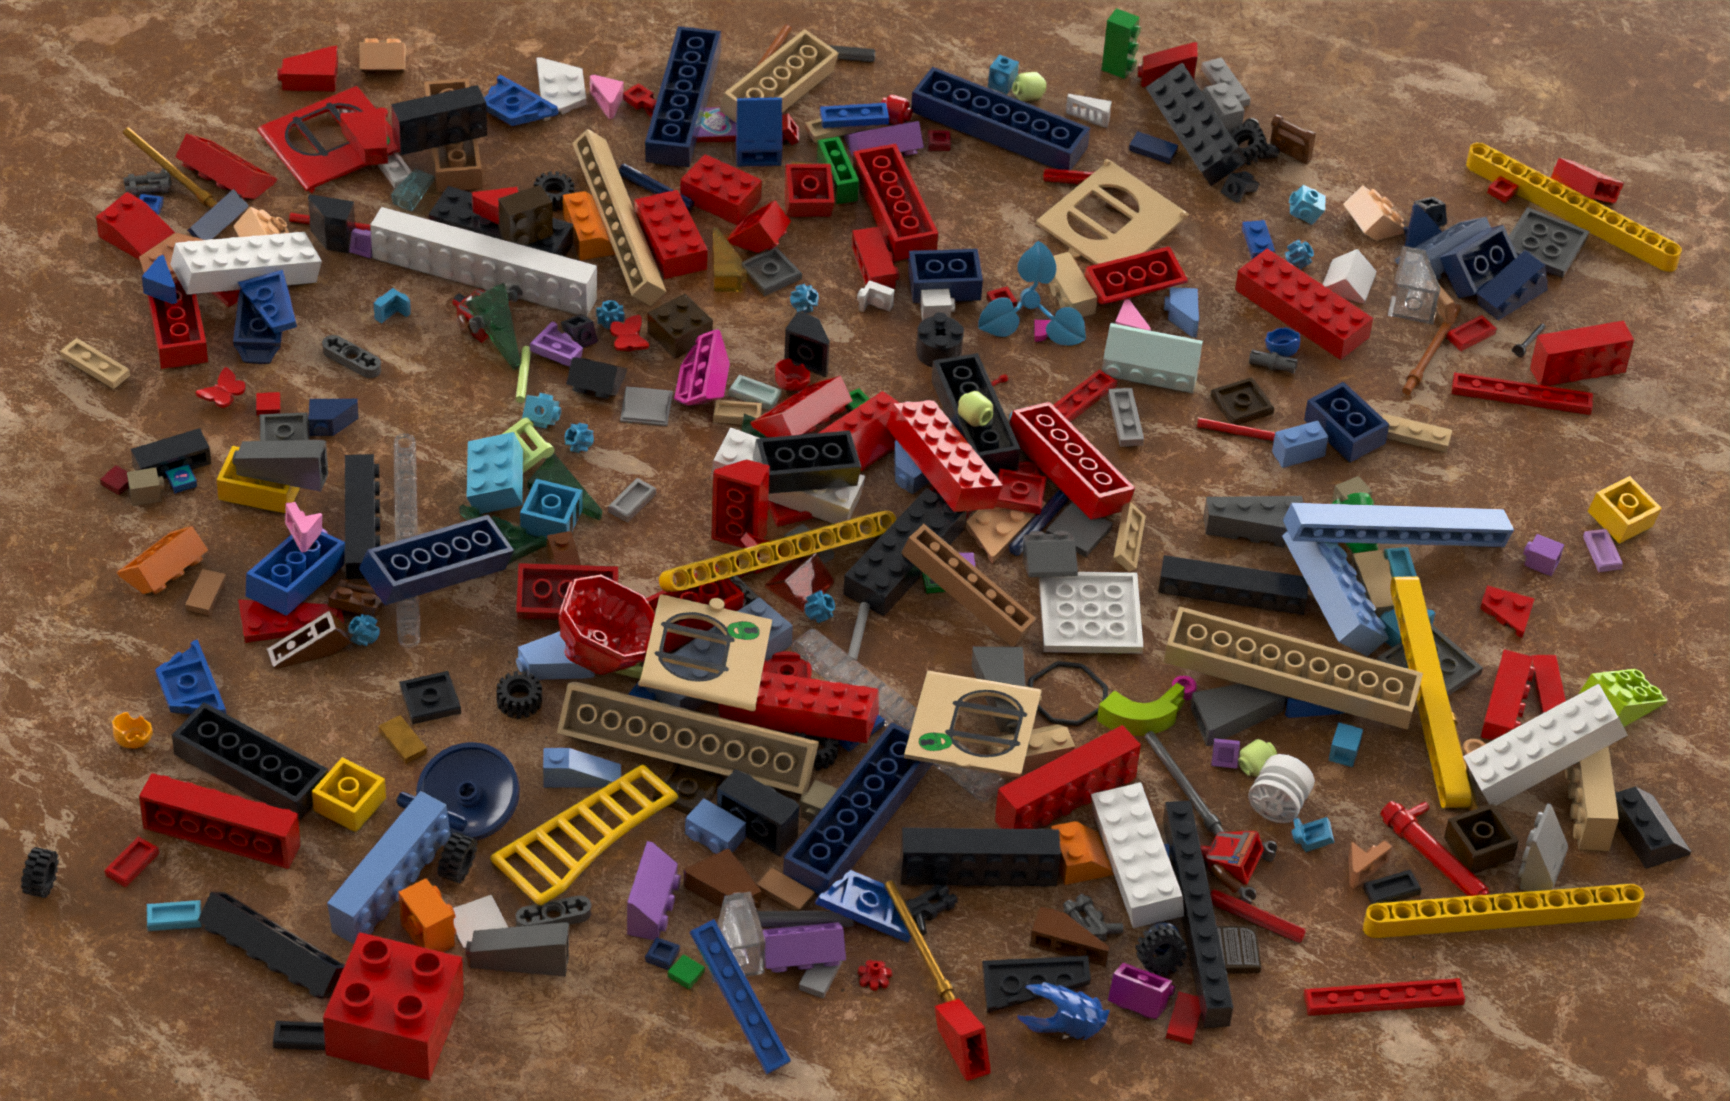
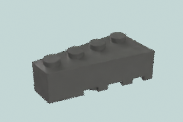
M1302 496L1206 497L1203 515L1205 532L1208 535L1231 539L1245 537L1254 543H1260V540L1274 542V546L1284 548V544H1287L1282 535L1288 530L1283 519L1291 503H1303Z

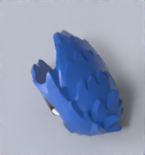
M1043 982L1042 984L1027 985L1025 988L1052 1000L1058 1006L1056 1014L1045 1019L1027 1015H1018L1017 1018L1034 1032L1048 1033V1035L1061 1040L1074 1037L1077 1040L1085 1041L1105 1026L1110 1010L1103 1011L1102 1005L1096 997L1092 999L1081 991L1076 993L1064 986H1055Z

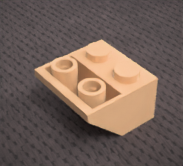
M365 38V42H359L360 70L405 71L406 45L401 43L400 39L389 38L387 43L379 42L376 38Z
M1362 186L1344 203V206L1362 231L1375 241L1404 233L1403 227L1405 226L1402 223L1404 219L1398 212L1392 210L1394 206L1392 202L1385 196L1382 198L1376 190L1372 189L1370 191Z
M252 207L233 226L239 237L289 233L286 228L287 224L280 217L274 218L262 209L259 211Z

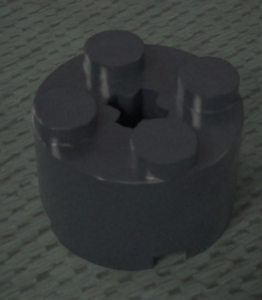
M941 312L935 313L934 316L923 320L917 328L916 351L918 359L923 364L933 367L934 360L961 356L964 327Z

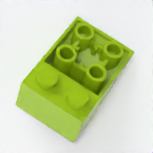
M1637 669L1592 673L1578 693L1579 695L1599 684L1623 727L1661 707L1668 701L1661 695L1660 689L1651 685L1645 679L1644 674Z

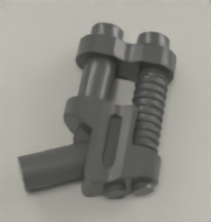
M163 168L159 174L151 171L147 172V175L134 176V174H128V177H123L125 192L137 197V194L160 191L161 193H169L172 186L171 176Z
M1080 894L1076 898L1077 902H1073L1070 899L1064 902V913L1101 941H1106L1107 934L1123 933V923L1105 924L1103 921L1104 914L1094 908V902L1090 896ZM1079 912H1085L1088 917H1085L1084 920Z

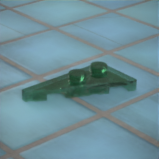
M501 283L469 300L466 306L474 317L482 316L486 325L483 329L512 369L515 370L521 362L506 286L504 283Z
M554 453L545 460L527 481V488L529 489L532 488L536 479L582 490L583 507L581 513L599 521L602 518L603 510Z
M464 504L459 506V513L466 521L483 516L479 514V509L465 506ZM492 516L491 519L514 549L508 564L547 546V538L545 536L534 537L527 534L525 528L514 526L506 520Z

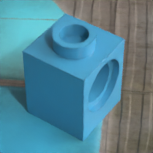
M999 55L989 67L988 87L1008 94L1018 75L1019 62Z
M1338 723L1328 761L1353 767L1360 747L1363 729Z

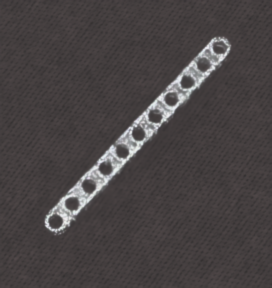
M400 434L394 439L395 542L418 535L416 441L410 434ZM419 596L397 602L398 642L405 648H413L420 643Z
M811 628L791 643L793 652L800 654V658L805 662L807 660L811 668L827 681L879 689L878 715L885 719L884 726L888 727L893 722L911 731L917 708L820 632ZM954 740L960 747L969 752H972L963 744H961L958 740ZM934 763L937 768L984 803L998 794V789L1005 785V781L1000 774Z

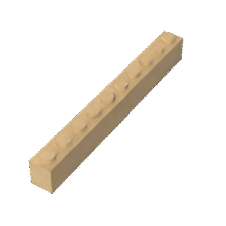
M587 129L572 143L631 295L651 306L666 292L665 286L607 141Z

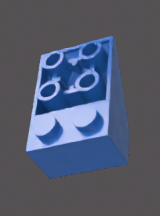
M737 98L735 147L737 166H782V98Z

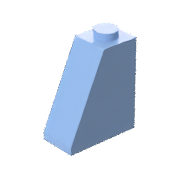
M560 631L518 647L517 667L521 673L522 671L527 672V676L530 673L533 674L534 679H580L595 677L594 672L571 662L565 656V642L559 636Z

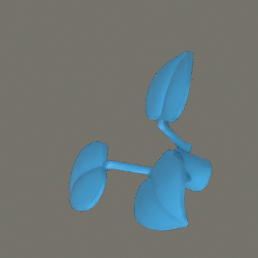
M1037 241L1020 257L1017 267L1021 278L1026 282L1034 281V284L1021 292V301L1018 302L1014 309L1011 300L1008 298H997L990 302L980 315L978 328L995 336H1009L1016 331L1019 325V317L1015 312L1019 311L1022 306L1028 309L1038 307L1052 320L1046 326V333L1053 342L1060 345L1079 344L1086 339L1082 315L1074 308L1063 307L1056 312L1054 317L1040 304V296L1035 291L1038 281L1044 284L1050 283L1056 275L1057 267L1051 251L1042 242Z

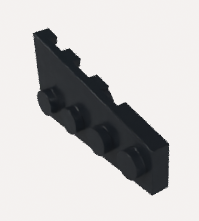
M1088 956L982 961L987 1013L1043 998V996L1025 988L1027 985L1046 982L1055 986L1061 985L1072 990L1090 985L1091 981Z

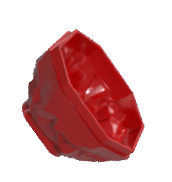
M603 575L574 579V581L569 583L558 616L561 628L559 636L565 642V656L571 662L599 675L624 670L644 662L655 618L654 610L644 595Z

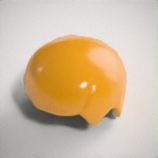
M123 712L115 716L112 721L114 739L124 748L134 749L143 747L150 741L153 735L151 723L145 720L142 715L138 718H132L128 712Z

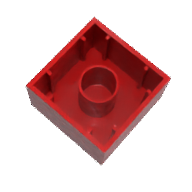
M359 932L323 1015L326 1055L430 1081L464 997L462 957Z

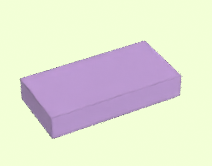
M1606 529L1584 532L1583 538L1598 572L1622 569V560Z

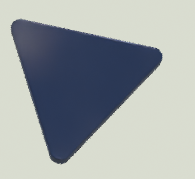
M1414 204L1412 207L1409 226L1403 227L1406 236L1404 252L1410 251L1442 232L1418 204Z

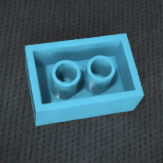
M511 432L468 441L467 499L476 515L521 506L523 496V449L515 433Z

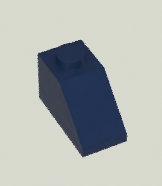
M309 399L308 422L310 436H334L359 419L358 399Z

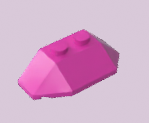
M719 329L699 335L695 341L696 344L682 362L674 397L676 402L689 406L705 404L724 397L730 362Z

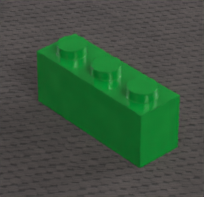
M1116 8L1108 18L1102 71L1125 79L1129 72L1135 70L1137 65L1135 55L1139 48L1137 38L1141 32L1139 16Z
M840 137L818 140L817 162L818 164H831L834 201L836 205L858 201L859 180Z

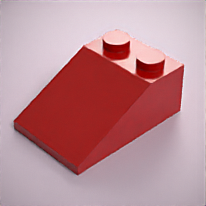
M128 192L96 216L98 237L140 260L141 255L175 233L144 201Z

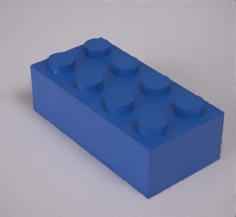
M321 532L306 552L301 553L293 536L290 535L246 573V597L287 616L344 566L345 542Z

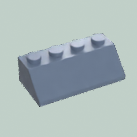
M1487 217L1458 222L1397 257L1395 261L1418 281H1436L1441 278V273H1446L1439 257L1486 228H1491Z

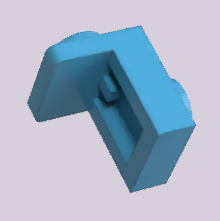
M394 288L377 298L374 302V318L381 324L397 311L406 317L411 314L410 299Z
M1327 817L1304 825L1299 818L1293 819L1295 829H1292L1294 841L1296 844L1300 843L1305 852L1335 843L1331 823Z

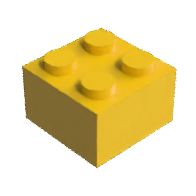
M1629 476L1597 492L1587 512L1620 544L1653 527L1662 508Z
M342 757L312 790L313 811L357 832L386 799L385 779Z

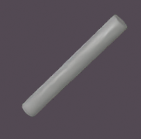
M867 602L860 604L847 656V662L851 664L857 661L870 608Z

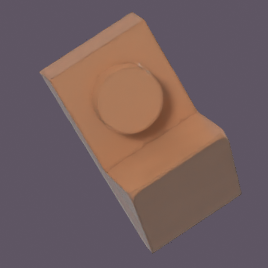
M1384 840L1378 846L1374 845L1365 852L1354 842H1351L1348 855L1350 887L1354 889L1389 862L1392 846Z

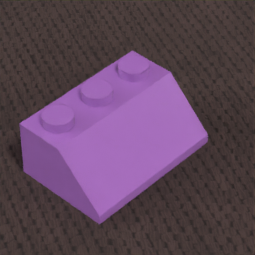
M919 121L844 136L852 156L853 151L895 143L899 151L904 152V156L917 154V149L924 148Z
M648 841L627 902V935L655 940L656 937L659 938L661 931H666L668 916L666 914L668 910L672 911L675 901L673 892L674 890H679L681 875L677 874L678 864L654 843Z
M839 922L760 930L764 964L766 969L771 968V972L786 971L787 966L798 965V969H809L814 967V963H824V966L840 965V961L846 960L843 928Z

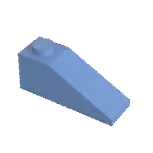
M544 748V788H604L621 777V764L571 748Z

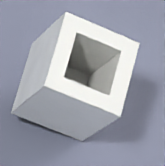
M949 289L921 290L920 309L922 321L939 312L945 313L947 317H951V312H955V300L950 298Z

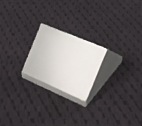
M1356 249L1332 260L1323 285L1344 299L1365 304L1376 275V270L1361 252Z

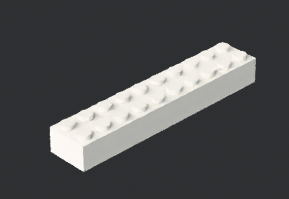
M381 207L371 223L372 258L497 293H504L509 286L518 284L523 291V294L518 296L519 299L577 315L582 314L586 317L597 300L596 265Z

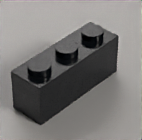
M200 428L131 449L132 463L135 471L156 468L158 477H163V479L166 478L165 471L189 464L191 470L211 464L210 447Z

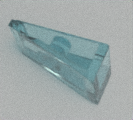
M415 168L392 192V203L413 211L434 181L435 176Z

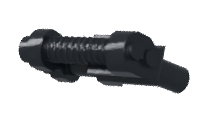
M936 884L932 886L931 890L924 892L922 895L905 901L922 936L927 933L925 919L931 921L937 918L938 913L944 910L950 911L958 903L955 894H947L949 893V888L946 884ZM936 898L938 902L933 905L929 903L930 900Z

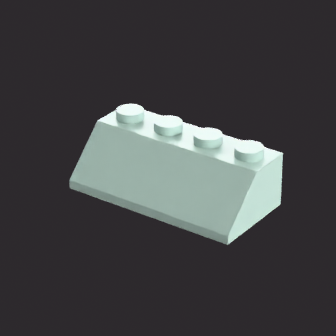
M1111 323L1102 371L1113 378L1193 393L1198 375L1203 341Z

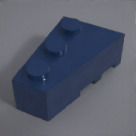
M1524 250L1477 292L1478 305L1497 320L1507 316L1548 290L1545 264L1527 250Z

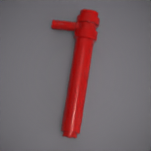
M1394 801L1384 806L1380 813L1383 822L1389 828L1393 827L1394 833L1400 838H1405L1466 896L1490 895L1488 887L1418 824L1416 817L1430 809L1427 802H1422L1409 810Z

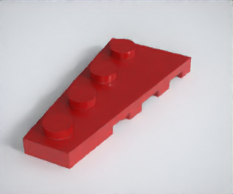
M238 599L245 643L285 638L328 611H331L344 623L342 610L328 607V604L301 603L286 616L254 600Z

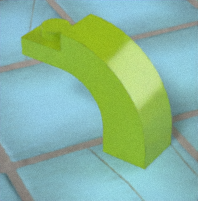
M1176 683L1161 698L1149 703L1131 701L1114 690L1099 704L1097 721L1111 730L1123 725L1133 736H1145L1149 731H1153L1154 734L1160 733L1175 724L1177 712L1185 702V699H1183L1185 687Z

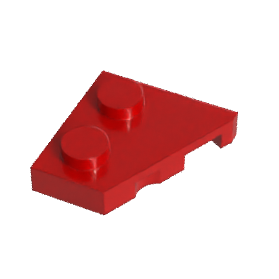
M1487 585L1480 609L1488 615L1495 617L1496 621L1503 626L1506 624L1510 625L1516 630V635L1523 638L1535 598Z

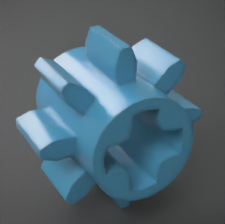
M1298 239L1287 246L1289 251L1285 253V256L1290 264L1293 266L1298 265L1299 269H1302L1312 263L1310 258L1314 256V252L1309 243H1301Z
M812 285L796 286V291L791 292L790 302L797 309V312H813V307L818 306L819 296L817 291L812 288Z
M613 300L602 302V308H596L597 323L610 329L613 322H624L625 313L623 312V305L619 306Z
M571 424V427L566 430L564 436L565 445L571 446L570 451L577 453L580 451L587 452L588 448L593 444V431L587 429L588 424Z
M818 591L806 597L808 602L805 604L804 609L806 615L811 620L816 619L817 623H821L833 617L832 611L835 609V602L829 594L823 595L822 591Z
M363 614L361 617H355L348 628L349 633L353 635L351 641L367 646L368 643H374L380 633L379 627L375 626L378 620L370 615L365 616Z

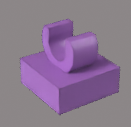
M355 228L351 234L349 252L371 258V231Z
M1214 738L1212 766L1237 768L1240 741Z

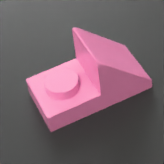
M296 502L286 503L285 524L301 553L306 552L321 534L322 514L305 516V513L299 510Z

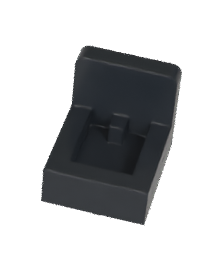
M1246 171L1230 173L1221 193L1235 203H1239L1245 192L1257 191L1260 183L1254 180V176Z

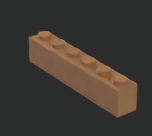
M925 524L908 538L901 554L1011 647H1015L1028 634L1036 618Z

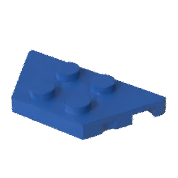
M502 75L497 77L496 86H491L488 91L489 94L484 97L487 112L511 126L559 114L558 106Z
M198 639L192 641L191 647L184 653H176L170 661L163 663L155 669L157 680L170 712L192 714L205 702L226 714V708Z
M852 870L848 871L841 880H837L825 893H821L815 902L816 905L907 943L911 938L884 886L885 884Z

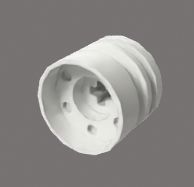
M1273 755L1263 765L1259 776L1255 779L1254 784L1249 790L1248 798L1251 806L1264 818L1278 823L1292 822L1298 816L1304 801L1313 789L1315 780L1310 769L1300 760L1289 755Z

